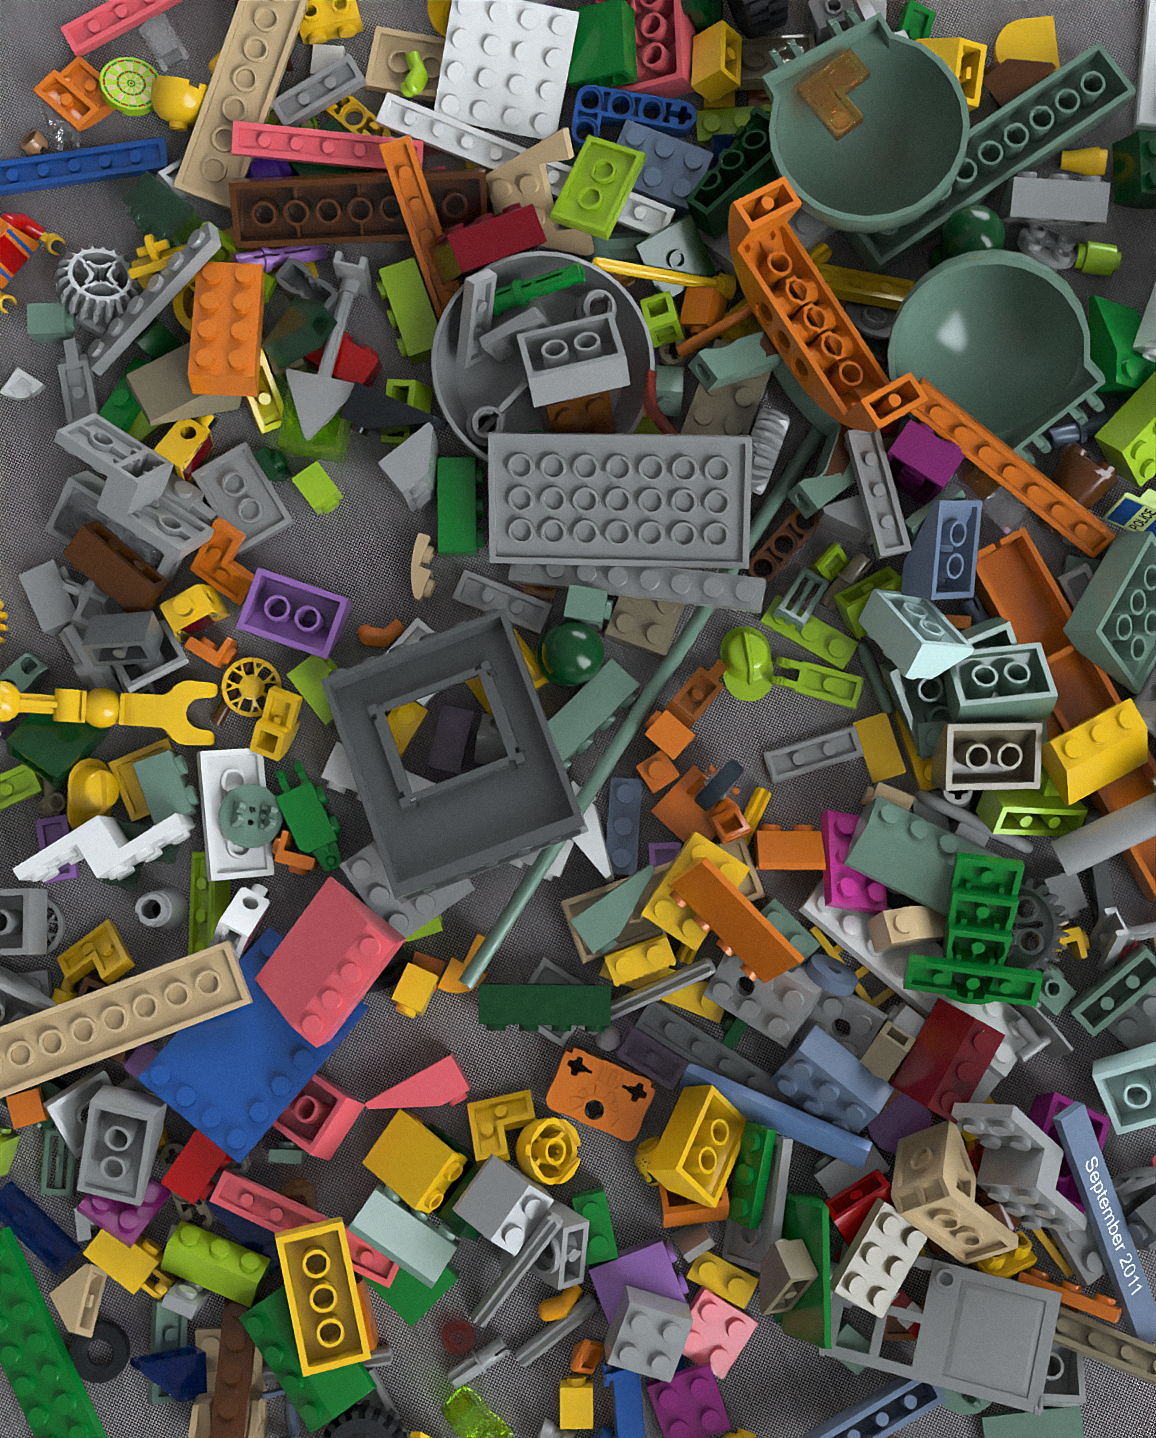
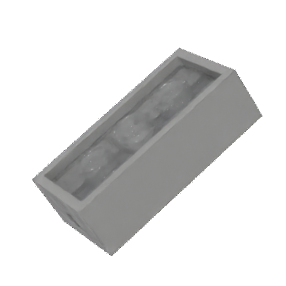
M88 470L69 476L44 531L68 545L82 525L98 519L169 582H172L183 558L175 561L172 558L166 557L159 549L137 538L133 532L121 524L111 521L107 515L96 509L105 481Z

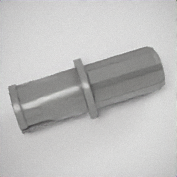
M501 1335L497 1336L496 1339L477 1352L472 1350L471 1356L448 1371V1378L457 1389L480 1373L487 1374L489 1367L511 1354Z

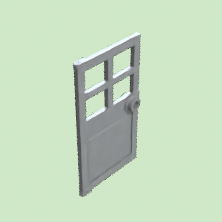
M845 1241L843 1243L839 1264L841 1263L844 1255L846 1254L849 1248ZM918 1255L912 1266L931 1271L923 1313L890 1304L882 1319L876 1317L869 1354L836 1345L844 1304L860 1306L833 1292L831 1299L832 1349L818 1347V1355H827L1041 1416L1043 1412L1044 1386L1062 1293ZM887 1315L920 1323L912 1366L879 1357Z

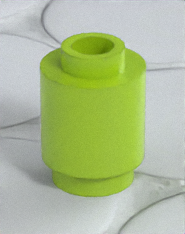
M1087 240L1084 243L1076 244L1074 250L1076 251L1077 259L1072 268L1079 269L1081 273L1110 277L1113 271L1119 270L1122 253L1117 252V245Z

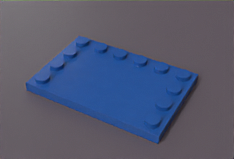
M270 927L239 961L253 1003L179 1030L137 1078L139 1082L239 1165L369 1010V1007L360 1000L329 1042L316 1048L290 1026L255 980V977L284 939Z

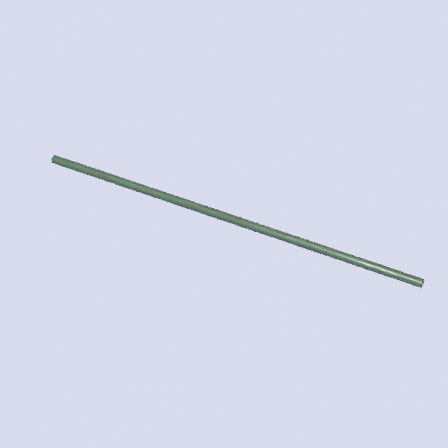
M872 340L866 342V345L875 357L881 347ZM814 425L750 523L749 555L787 497V493L792 489L825 437V434ZM722 568L719 573L737 575L740 569ZM697 606L576 795L583 815L713 613L714 607ZM566 841L541 850L459 978L461 983L473 989Z

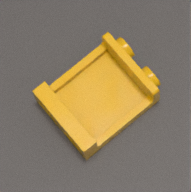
M399 1108L362 1163L413 1209L430 1214L442 1203L444 1193L451 1183L461 1175L467 1158L463 1154L452 1150L423 1125L424 1121L419 1116Z

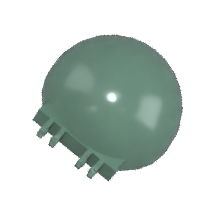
M851 6L844 10V17L850 29L843 32L834 16L826 20L828 31L832 36L830 40L804 54L793 38L785 42L787 52L792 58L786 64L775 48L768 51V57L774 70L763 75L762 79L763 89L773 104L768 133L771 159L778 178L786 177L802 202L799 208L816 221L839 231L869 234L890 231L913 222L937 204L954 183L965 159L970 121L967 99L959 80L941 57L919 42L892 33L881 12L862 22Z
M1001 249L970 251L947 259L925 273L905 295L893 318L887 344L888 373L891 382L909 372H912L917 381L923 376L1031 465L1036 461L1033 454L1025 446L1033 441L1040 451L1045 454L1048 453L1052 448L1041 433L1069 412L1081 426L1088 421L1085 412L1077 406L1080 402L1086 399L1089 405L1097 412L1105 408L1103 402L1094 393L1106 381L1103 372L1090 359V331L1080 301L1066 280L1047 264L1028 255ZM908 412V415L913 421H915L916 423L917 421L922 422L911 412ZM933 433L938 438L943 439L937 433Z

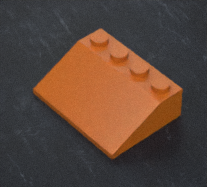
M695 857L668 884L673 890L669 896L682 909L688 906L696 914L692 920L705 933L711 930L719 938L716 945L729 958L735 954L742 961L743 964L739 968L751 981L754 982L758 978L761 982L767 983L800 964L805 959L707 857Z

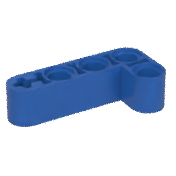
M586 85L578 91L570 132L572 146L582 148L585 140H581L576 134L580 129H587L591 132L592 136L598 138L600 125L623 128L626 119L671 137L683 138L692 131L697 114L694 106L686 101L596 85ZM591 98L597 103V107L587 109L582 105L581 101ZM618 103L623 104L628 112L623 115L616 114L612 106ZM653 109L657 112L658 118L649 120L644 117L643 111ZM669 112L667 122H663L665 113ZM678 115L684 116V124L681 125L678 123Z

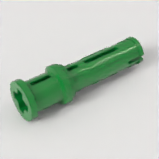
M578 261L567 267L545 273L530 280H512V284L495 289L493 314L498 317L503 315L505 310L516 306L521 308L528 306L530 300L586 282L582 265Z

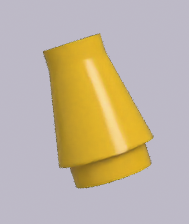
M1100 146L1070 151L1062 150L1060 170H1068L1086 176L1105 175L1108 149H1100Z

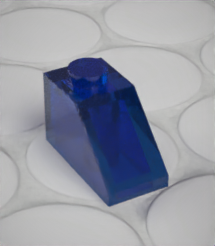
M195 1345L130 1358V1365L178 1402L192 1401L196 1398V1395L207 1393L206 1352Z

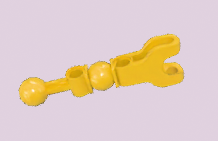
M0 681V722L10 721L19 712L53 714V721L85 723L86 720L90 725L98 728H108L117 722L118 725L159 727L165 730L168 736L178 744L212 745L215 742L213 732L193 727L187 720L186 711L188 705L195 699L215 697L218 693V685L208 682L181 681L163 695L122 692L118 694L106 687L94 688L88 693L87 690L55 688L54 695L20 693L18 688L12 683Z

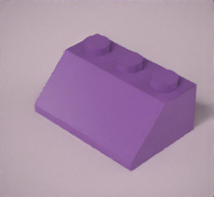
M258 567L236 628L328 660L344 632L354 603L349 598Z

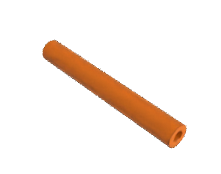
M748 304L675 348L679 356L683 358L755 316Z

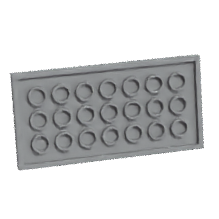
M489 432V563L749 569L752 436Z

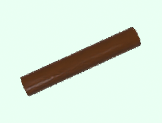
M253 662L243 663L246 675L251 673ZM236 673L231 682L239 684L242 676ZM238 688L227 691L230 701L236 699L240 694ZM223 698L211 719V722L221 727L231 710Z

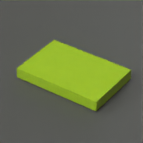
M588 135L549 214L550 220L554 223L608 240L647 160L646 154Z

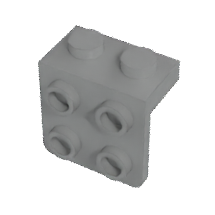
M541 296L530 300V304L524 308L516 306L503 311V315L498 317L492 313L491 330L479 337L482 348L499 363L520 351L517 334L552 326Z

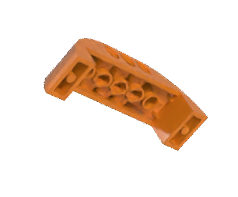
M783 176L732 202L730 205L728 236L731 256L740 286L759 323L793 376L810 398L838 422L856 430L876 432L924 404L929 399L912 372L890 382L788 224V221L802 205V202L786 177Z

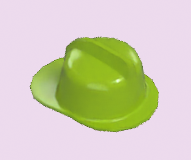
M740 626L731 629L723 637L720 644L721 662L728 667L723 673L726 688L733 697L741 701L753 702L759 700L770 691L772 684H770L771 676H774L768 640L759 630L753 627Z

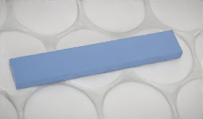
M687 1063L679 1089L683 1090L687 1086L713 1085L746 1119L773 1128L782 1135L861 1170L863 1169L873 1144L871 1141L696 1064Z

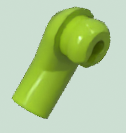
M418 51L409 52L404 57L410 72L405 81L401 83L400 90L406 98L419 95L428 82V73Z

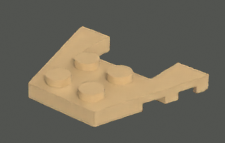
M567 127L557 131L486 174V180L495 215L503 212L502 209L519 202L521 207L533 204L547 239L540 246L587 256L595 252L592 236L569 227L560 228L559 224L552 222L549 218L554 202L545 163L569 160L574 157Z

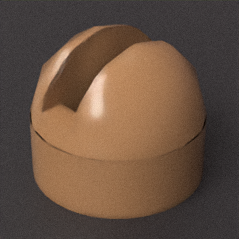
M33 129L23 138L20 148L30 156L43 155L39 150L44 148L47 151L48 142L40 131Z

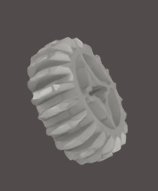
M90 243L87 250L78 246L75 253L68 251L65 259L60 260L57 272L55 273V290L57 296H60L62 306H69L70 314L79 312L81 321L86 317L92 318L94 325L98 319L104 320L108 325L111 322V318H121L127 310L131 299L139 296L143 288L137 278L131 279L128 269L132 268V264L129 263L128 255L119 256L116 248L108 251L105 249L104 244L100 249H95ZM75 279L81 282L80 285L82 286V288H80L77 285ZM116 280L120 283L123 290L117 286L118 283L116 282Z
M763 407L759 410L750 435L752 436L751 493L762 494L765 491L790 422L788 415L774 408Z

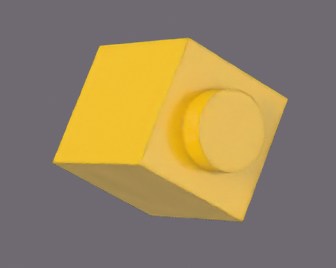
M582 1374L568 1375L567 1379H560V1429H593V1379H586V1376Z

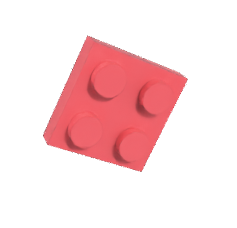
M701 1286L689 1305L694 1322L682 1354L697 1364L710 1361L713 1373L719 1378L724 1379L759 1323L749 1314L704 1286Z

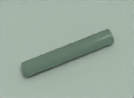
M868 643L857 646V652L882 711L886 712L887 716L895 713L896 708Z

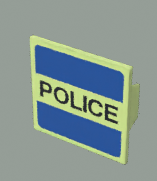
M1148 489L1141 497L1131 493H1124L1103 515L1102 519L1130 531H1152L1156 537V491Z

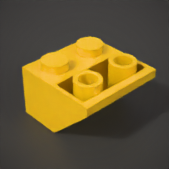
M961 37L915 39L914 41L923 44L941 57L956 75L967 99L968 112L978 108L987 45Z

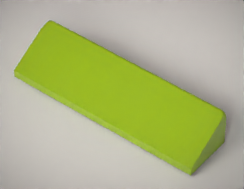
M192 851L188 956L209 947L218 922L230 905L231 879L208 882L205 851Z

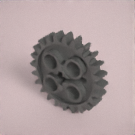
M1024 877L1021 879L1017 895L1019 905L1012 928L1015 927V923L1022 926H1030L1042 922L1043 926L1035 929L1015 930V934H1012L1013 938L1003 966L1039 971L1038 968L1050 972L1051 968L1048 961L1060 962V958L1055 953L1056 949H1067L1064 944L1060 943V938L1070 936L1069 933L1061 930V926L1068 924L1069 920L1059 917V914L1066 909L1064 906H1054V903L1059 898L1058 895L1053 893L1047 895L1049 887L1042 884L1037 888V880L1032 878L1027 881L1026 885ZM1032 902L1034 904V913L1029 918H1025L1023 908L1027 903ZM1037 934L1040 940L1039 946L1035 950L1030 951L1028 940L1032 935Z

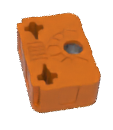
M574 1045L568 1047L562 1056L548 1089L546 1102L550 1109L558 1113L570 1116L581 1123L595 1129H600L623 1141H631L639 1133L643 1118L655 1094V1087L652 1079L647 1075ZM577 1056L583 1058L582 1064L587 1069H578L577 1073L572 1072V1065L568 1061H575ZM637 1083H642V1089L645 1094H638L636 1099L632 1098V1092L627 1089V1086L635 1087ZM594 1100L600 1102L599 1105L603 1111L601 1113L596 1112L594 1116L589 1115V1109L585 1105L587 1103L592 1104Z

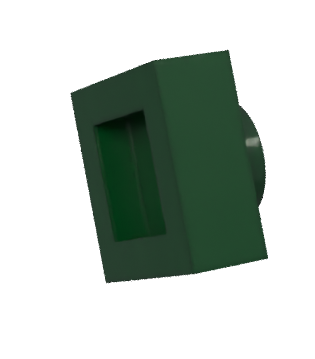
M262 447L253 454L269 481L284 482L293 475L288 468L289 462L286 456L280 450Z
M729 1012L720 1029L724 1031L721 1044L733 1050L748 1024Z

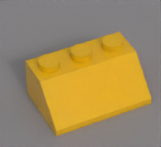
M1131 698L1107 708L1042 744L1041 762L1065 806L1067 807L1148 762L1147 726Z
M713 1085L684 1087L647 1171L667 1190L709 1208H716L740 1151L745 1121L748 1120Z

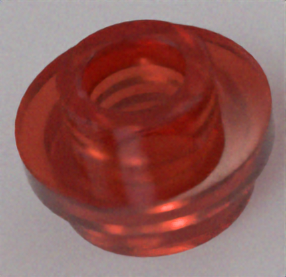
M453 1320L445 1326L442 1333V1343L450 1353L464 1354L474 1344L475 1333L468 1322ZM454 1333H461L464 1336V1341L455 1343L452 1339Z

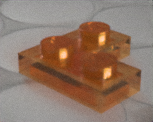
M849 48L797 87V94L836 141H839L864 121L863 114L848 98L847 94L869 79L870 71L854 51Z

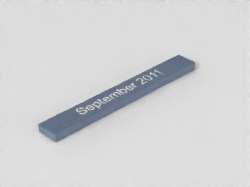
M1075 1101L1052 1119L1119 1306L1122 1308V1314L1130 1336L1151 1344L1156 1339V1305L1085 1104Z

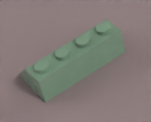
M877 796L862 810L843 864L946 916L956 852L993 856V854Z

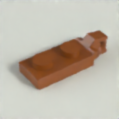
M719 659L708 671L703 666H700L664 708L690 729L725 687L718 679L728 667Z

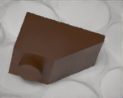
M1006 59L1000 64L996 60L984 70L983 74L985 77L982 80V86L1000 109L1051 75L1056 67L1052 62Z

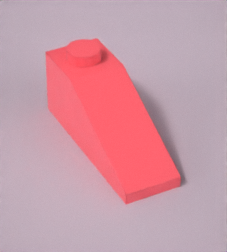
M451 1053L374 1096L364 1104L367 1109L442 1106L447 1102L452 1107L468 1098L466 1092L472 1086L454 1053Z

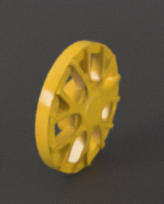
M255 657L242 658L231 664L225 671L221 681L222 697L227 706L239 715L246 717L261 716L264 709H260L256 699L264 696L265 699L267 698L268 693L264 692V684L272 683L282 688L281 679L277 670L269 662ZM253 662L254 674L246 675L243 663ZM256 663H259V664H262V665H261L259 668H257ZM240 665L241 671L235 668ZM265 666L271 671V674L265 680H262L258 673ZM232 671L242 676L239 684L228 680ZM227 683L232 685L231 687L226 688ZM238 688L241 696L230 701L227 691ZM244 698L252 700L249 712L240 710ZM238 701L237 707L232 704ZM254 707H256L258 711L253 712Z

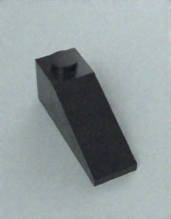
M355 382L340 416L352 422L349 427L350 429L365 436L368 435L369 431L380 436L417 432L428 422H430L434 430H444L448 425L433 415L358 382Z

